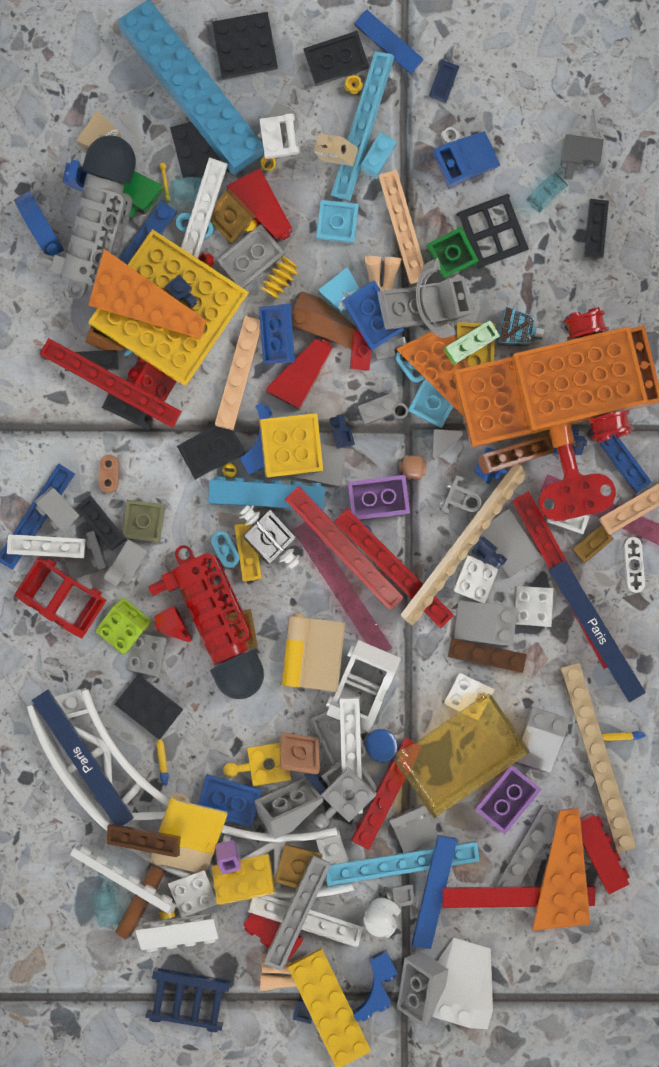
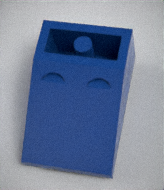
M485 131L447 143L434 149L433 157L448 189L501 166Z

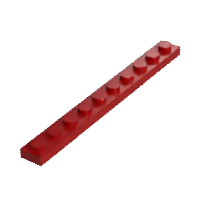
M528 491L513 499L512 502L548 569L553 568L564 560L567 562L530 492ZM572 611L602 668L606 669L607 666Z

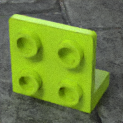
M123 597L112 607L96 629V633L125 655L153 621Z

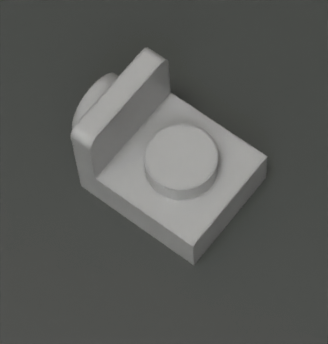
M413 884L384 887L383 898L391 900L398 907L415 904Z

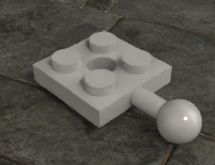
M347 767L321 793V796L331 807L325 813L316 815L314 818L315 826L319 829L326 828L329 825V819L337 811L350 822L376 796V792L354 771ZM351 790L354 793V797L346 799L343 796V792Z

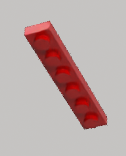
M403 737L396 755L392 758L376 790V796L370 801L350 841L367 850L370 849L422 746Z

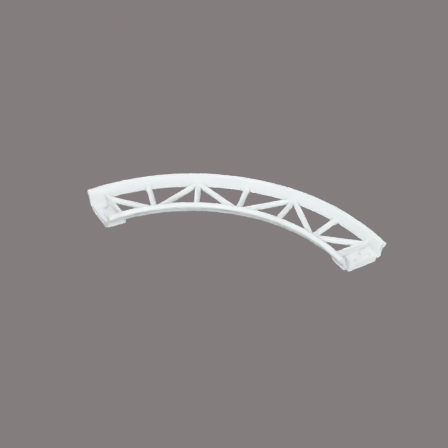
M78 689L54 696L68 719L87 713L90 714L102 739L75 726L74 728L82 739L99 746L91 751L94 758L101 754L104 755V773L112 783L111 753L126 772L137 782L122 798L126 805L143 788L158 801L168 806L170 799L147 782L119 751L97 713L89 689ZM35 705L26 706L42 748L62 782L87 813L107 831V826L111 823L113 824L103 807L74 773L77 768L74 764L69 765L55 742L49 726ZM165 811L132 813L134 816L132 820L163 819ZM223 825L221 831L224 833L222 843L230 841L232 836L268 841V844L242 859L264 855L274 849V880L282 856V849H284V845L287 842L316 840L319 852L323 854V860L331 864L349 861L342 836L337 828L301 834H285L277 839H274L268 833L251 832ZM130 849L143 859L152 863V860L150 859V852ZM210 861L209 873L206 872L212 889H215L212 872L214 864ZM165 865L157 866L180 878L196 873ZM274 882L275 894L267 896L276 899H292L297 888ZM323 882L316 897L353 891V882L327 886V882Z

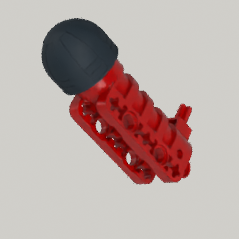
M186 545L179 546L175 551V557L179 566L161 575L162 580L149 585V591L152 596H155L165 590L172 592L179 588L212 663L216 666L210 672L217 687L223 694L233 699L251 697L260 689L263 683L264 669L256 649L249 651L246 644L252 637V631L225 570L216 556L206 553L195 557L190 547ZM182 549L189 551V557L185 560L179 557V552ZM209 559L212 560V562L210 563L211 567H207V564H209ZM220 576L221 582L215 585V578ZM227 594V595L229 596V597L226 598V601H227V602H223V599L225 598V595ZM236 611L237 618L232 621L230 613ZM240 630H244V631H245V633L242 634L243 637H239V635H238V634L241 633Z

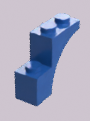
M262 402L256 405L259 419H268L273 415L268 405L264 406ZM259 430L253 447L244 456L240 457L250 476L265 468L263 451L261 449V430Z
M387 949L369 958L374 974L373 985L366 1000L353 1010L356 1021H366L372 1017L374 1012H383L391 1004V999L382 981L389 982L393 980L398 972Z

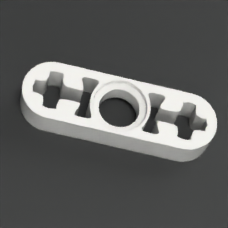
M630 537L623 544L626 586L630 592L638 593L645 587L642 543L638 538ZM631 540H633L634 544H637V547L634 548V554L638 553L639 557L632 556L628 558V554H632V549L628 548ZM633 559L639 562V568L635 571L629 568V562ZM640 572V576H636V581L640 582V586H637L635 590V587L631 586V582H634V576L630 577L629 573L635 574Z

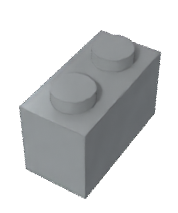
M52 486L35 500V503L38 505L35 508L42 516L45 514L49 516L51 520L48 522L56 530L60 528L64 531L80 516Z

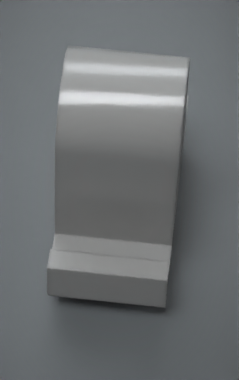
M456 475L454 479H450L447 485V489H449L447 497L443 495L439 506L442 507L441 512L448 514L450 511L447 509L448 504L467 513H474L480 509L482 501L477 494L457 486V483H461L464 478ZM468 498L475 499V508L467 506L466 501Z

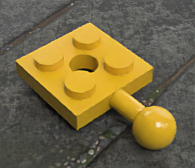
M280 742L247 747L249 763L236 765L233 762H229L223 768L224 774L229 778L235 777L238 772L251 771L253 786L291 780L290 770L280 769ZM267 758H271L275 762L272 769H266L263 765Z

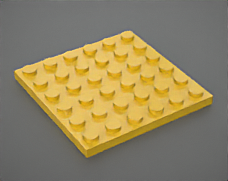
M152 229L128 266L165 292H167L165 286L176 276L180 275L192 287L190 293L198 300L191 310L206 319L201 339L97 308L88 321V324L186 387L249 292ZM183 299L180 301L182 304L190 308Z

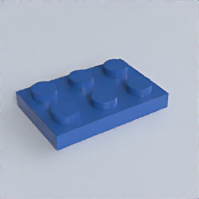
M375 280L341 300L370 350L375 349L404 330L403 328L385 330L377 292L381 290Z
M281 304L259 307L263 364L295 362L291 305Z
M206 774L198 805L226 811L228 813L227 821L252 827L257 810L255 800L260 798L262 789Z

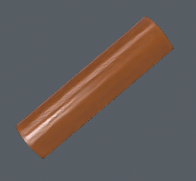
M545 435L482 454L479 457V465L482 472L488 474L553 454L554 449L549 436Z
M151 864L141 884L144 886L150 885L157 890L166 871ZM135 894L115 933L125 940L130 938L150 902Z

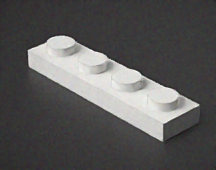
M8 535L7 554L85 558L86 542L85 539Z

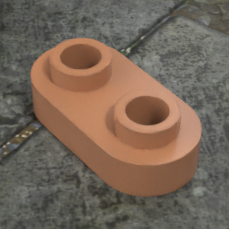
M105 455L99 462V487L106 493H113L119 486V461L113 455ZM112 461V466L106 467V462ZM111 480V486L107 487L105 481Z

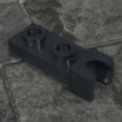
M108 393L102 409L148 431L151 430V426L145 421L149 416L148 414Z

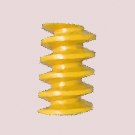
M283 256L281 257L283 263H276L278 269H272L274 276L267 275L270 282L264 280L262 282L264 287H260L269 296L280 300V297L277 293H285L282 287H290L287 280L294 281L291 275H299L296 271L298 267Z

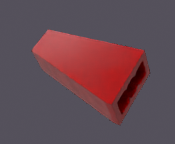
M260 168L226 186L227 190L230 189L256 216L257 222L265 228L275 241L279 239L283 241L291 236L290 233L293 232L292 227Z
M315 339L295 359V362H292L267 387L266 392L300 410L332 352L331 343L324 339H320V341Z

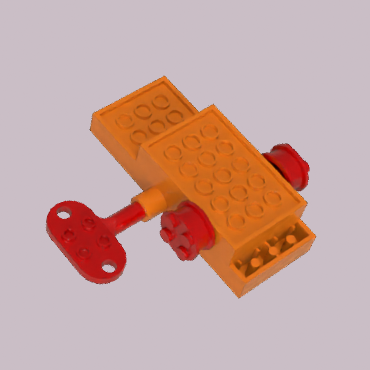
M600 307L589 309L585 314H581V312L569 314V317L563 321V324L567 325L568 341L515 353L509 358L455 370L453 373L471 448L546 430L550 431L553 448L558 450L564 477L561 481L552 483L543 489L539 497V508L545 517L553 521H564L608 509L616 497L614 483L606 475L600 473L582 475L579 473L572 446L575 440L571 424L587 421L588 424H591L594 434L591 438L592 440L596 439L597 443L607 441L613 435L616 438L628 436V434H631L630 431L634 430V427L629 424L627 416L630 413L629 410L659 403V382L645 325L634 328L627 326L609 331V327L605 326L603 319L605 311L600 310ZM603 485H607L611 489L608 496H604L600 492ZM546 499H552L554 502V507L551 510L544 507Z

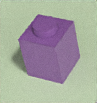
M235 840L215 844L217 862L222 874L240 870V854Z

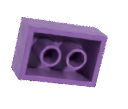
M405 475L348 482L351 512L359 520L410 514Z
M508 763L473 808L505 835L542 789L512 764Z

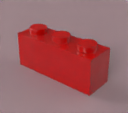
M250 913L243 922L244 930L251 936L254 934L260 938L259 941L268 948L271 946L281 922ZM298 935L288 960L291 959L302 944L304 938L301 935Z

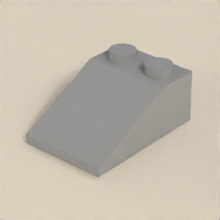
M458 601L454 639L513 646L517 608Z
M530 706L513 761L550 773L564 740L570 719Z
M305 777L255 800L259 819L272 837L277 839L292 832L323 802V798Z
M421 951L405 957L397 1009L423 1027H426L446 987L449 969Z

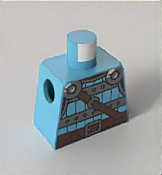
M506 307L497 345L529 346L531 338L542 340L544 328L534 327L535 317Z

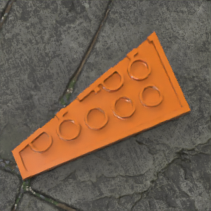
M104 249L89 306L201 339L206 319Z
M429 332L397 348L396 350L463 416L453 373L455 370L470 366L466 358L452 365L443 350L456 341L455 336L441 338Z
M579 808L561 809L558 811L552 845L549 850L550 854L546 863L539 902L535 911V919L532 924L533 931L590 924Z

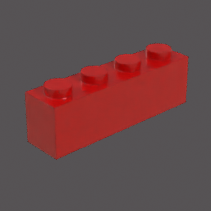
M591 812L581 817L583 847L606 892L610 895L630 885L627 880L630 876L625 867L621 868L619 864L621 858L617 850L613 851L610 846L613 842L609 834H604L601 828L604 824L600 816H595Z

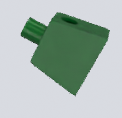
M134 171L131 184L125 183L123 193L130 195L133 201L129 215L131 219L134 218L138 210L146 214L164 191L163 185Z

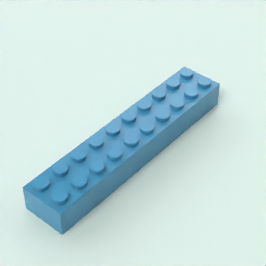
M146 0L118 19L119 30L222 162L228 164L227 168L233 176L264 155V147L261 140L151 0Z

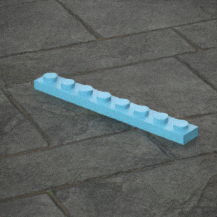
M376 51L374 53L348 137V141L359 149L353 166L340 164L331 193L333 198L351 201L361 163L394 60L392 54Z
M476 841L456 844L451 866L480 862ZM434 848L331 864L326 874L327 886L429 870Z

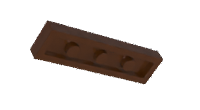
M451 638L447 657L523 673L527 654Z
M112 823L107 826L108 845L171 857L180 856L181 836Z

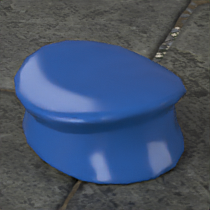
M374 730L366 739V750L369 756L377 762H389L397 753V741L388 730Z

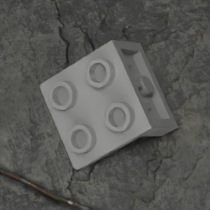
M424 803L389 818L403 852L413 851L437 839V831Z

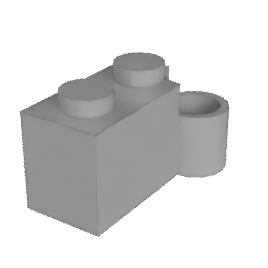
M394 392L358 406L364 426L392 415L394 418L402 420L408 414L407 406L402 403L398 404ZM403 407L406 413L404 416H397L395 409Z
M128 539L113 565L107 571L104 579L116 587L121 581L127 584L135 583L140 575L138 570L141 565L145 566L150 559L148 556L149 551Z

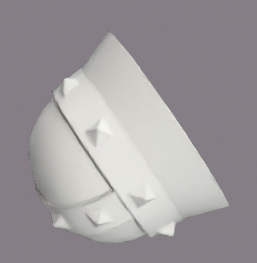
M386 898L373 900L363 917L367 931L375 937L389 938L398 927L393 915L398 917L401 912L400 908Z

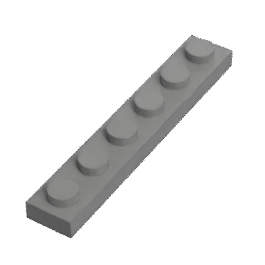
M544 805L541 806L495 887L520 885L556 823L558 815L556 812ZM494 907L489 909L495 911L496 913L502 916L507 907Z
M312 855L265 956L264 964L282 971L331 866L330 862Z

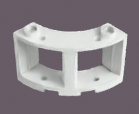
M358 640L355 647L351 646L347 655L350 657V660L339 683L338 692L335 693L334 697L330 695L326 704L329 707L326 715L340 720V704H337V701L345 683L375 696L368 716L360 713V729L369 733L401 658ZM355 659L386 671L380 686L350 673Z

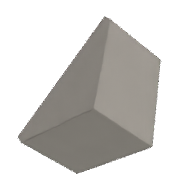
M434 429L432 459L435 461L460 439L464 433L462 431Z

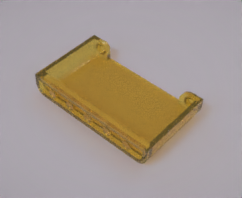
M490 693L480 694L475 698L476 701L407 749L402 748L395 753V763L433 818L445 812L530 753Z

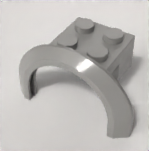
M436 258L426 263L420 272L416 287V303L419 314L430 331L438 337L446 338L456 335L454 324L441 326L437 322L460 319L473 314L464 276L426 284L427 279L432 273L441 270L439 260Z

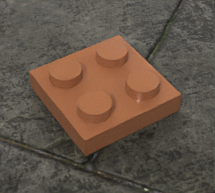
M282 732L280 735V769L318 774L320 771L319 738Z

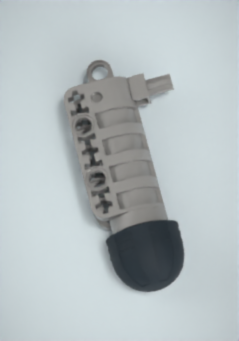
M107 135L96 139L86 152L82 170L90 173L86 175L66 256L60 254L50 256L44 253H39V256H37V264L50 267L51 272L70 278L68 294L72 298L83 297L87 292L88 284L94 286L104 249L115 257H119L133 202L130 195L123 193L125 183L131 184L136 158L129 143L117 136ZM75 284L80 285L82 288L80 295H75L72 291Z

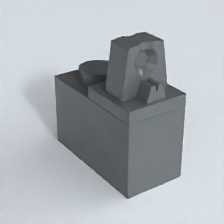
M566 134L563 139L560 161L561 168H565L564 179L572 180L574 170H579L581 164H584L586 168L599 166L604 139Z

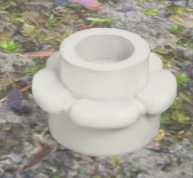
M451 127L446 128L441 133L443 144L458 140L459 132Z

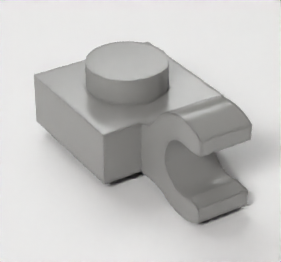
M405 337L394 341L389 339L376 347L374 350L377 360L396 355L395 349L407 344Z

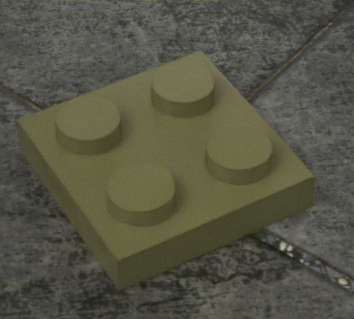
M127 499L123 535L129 539L160 543L166 505Z

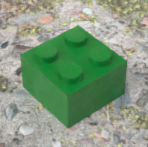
M462 227L428 243L426 246L431 259L438 258L441 270L438 273L442 281L476 266L479 262Z

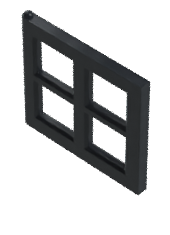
M509 194L459 211L456 214L459 216L466 237L479 260L477 264L479 269L529 250L509 199ZM503 204L509 221L494 226L488 209ZM483 211L489 228L474 234L468 217ZM512 228L519 245L503 251L497 234ZM492 236L498 253L483 258L477 241Z

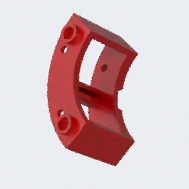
M38 557L14 596L27 606L38 611L39 614L48 620L54 621L66 631L83 639L107 601L101 596L103 592L95 587L90 589L57 568V563L47 557L44 560ZM52 570L64 580L46 607L37 601L34 596ZM73 586L91 595L90 600L75 623L56 613Z

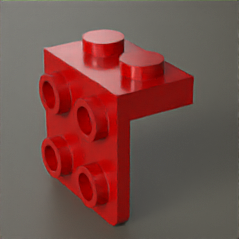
M139 356L135 366L129 370L128 378L126 379V381L162 401H166L177 382Z

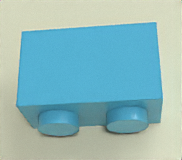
M380 131L361 163V170L377 179L395 150L397 141Z

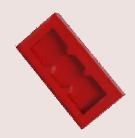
M356 330L353 331L349 369L370 371L372 350L368 347L361 333Z

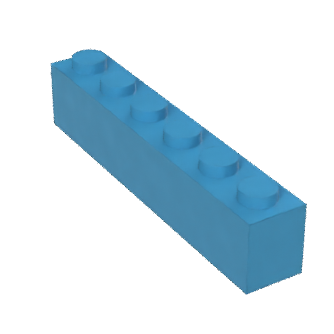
M214 477V480H210L208 503L293 509L285 501V498L295 488L300 486L324 511L325 487H321V483H310V486H302V482L291 481V485L283 484V481L272 480V484L264 483L262 479H253V482H245L244 478H234L233 481H226V477Z

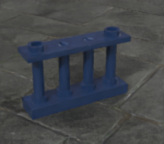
M154 968L152 979H156L158 983L153 1010L148 1009L145 1018H149L152 1022H161L162 1020L207 1028L206 1030L209 1032L222 1031L224 1022H218L222 994L229 992L231 980ZM167 982H173L177 986L172 1013L161 1012L164 988ZM187 985L194 986V989H196L191 1017L180 1015L184 987ZM206 988L213 989V992H215L210 1020L199 1018L203 991Z

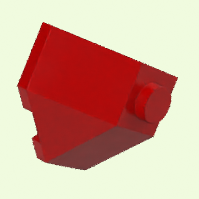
M172 606L154 616L155 621L153 623L157 631L161 630L162 634L185 642L193 641L177 606Z

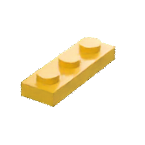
M245 523L234 525L243 582L262 579L259 555L242 537L253 525H245Z

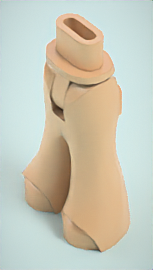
M365 256L369 283L375 280L380 290L394 289L401 258L384 257L383 286L381 287L380 271L382 257Z
M262 953L260 991L297 987L291 975L264 974H290L287 965L292 962L286 961L282 971L264 964L263 961L266 954Z

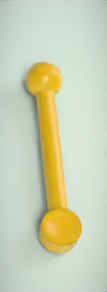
M160 163L159 168L162 171L165 196L168 202L170 201L165 172L166 164Z

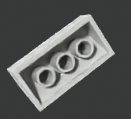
M215 912L140 923L136 929L141 950L146 949L147 952L157 951L159 947L174 949L180 944L194 946L196 942L204 941V944L216 942L215 939L219 938L217 914Z

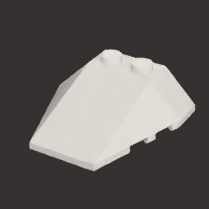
M453 937L437 961L449 970L446 987L432 1017L468 1028L488 1029L493 1012L491 949Z

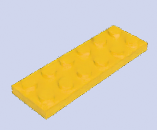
M319 948L288 964V970L335 1067H343L371 1052L323 949Z

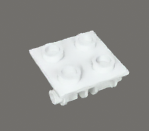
M467 555L462 569H460V574L457 576V582L453 586V591L485 604L498 569Z
M517 586L516 624L551 627L554 588Z
M458 673L444 704L479 720L495 689L463 673Z
M205 870L168 883L182 918L217 905L215 891L210 885Z

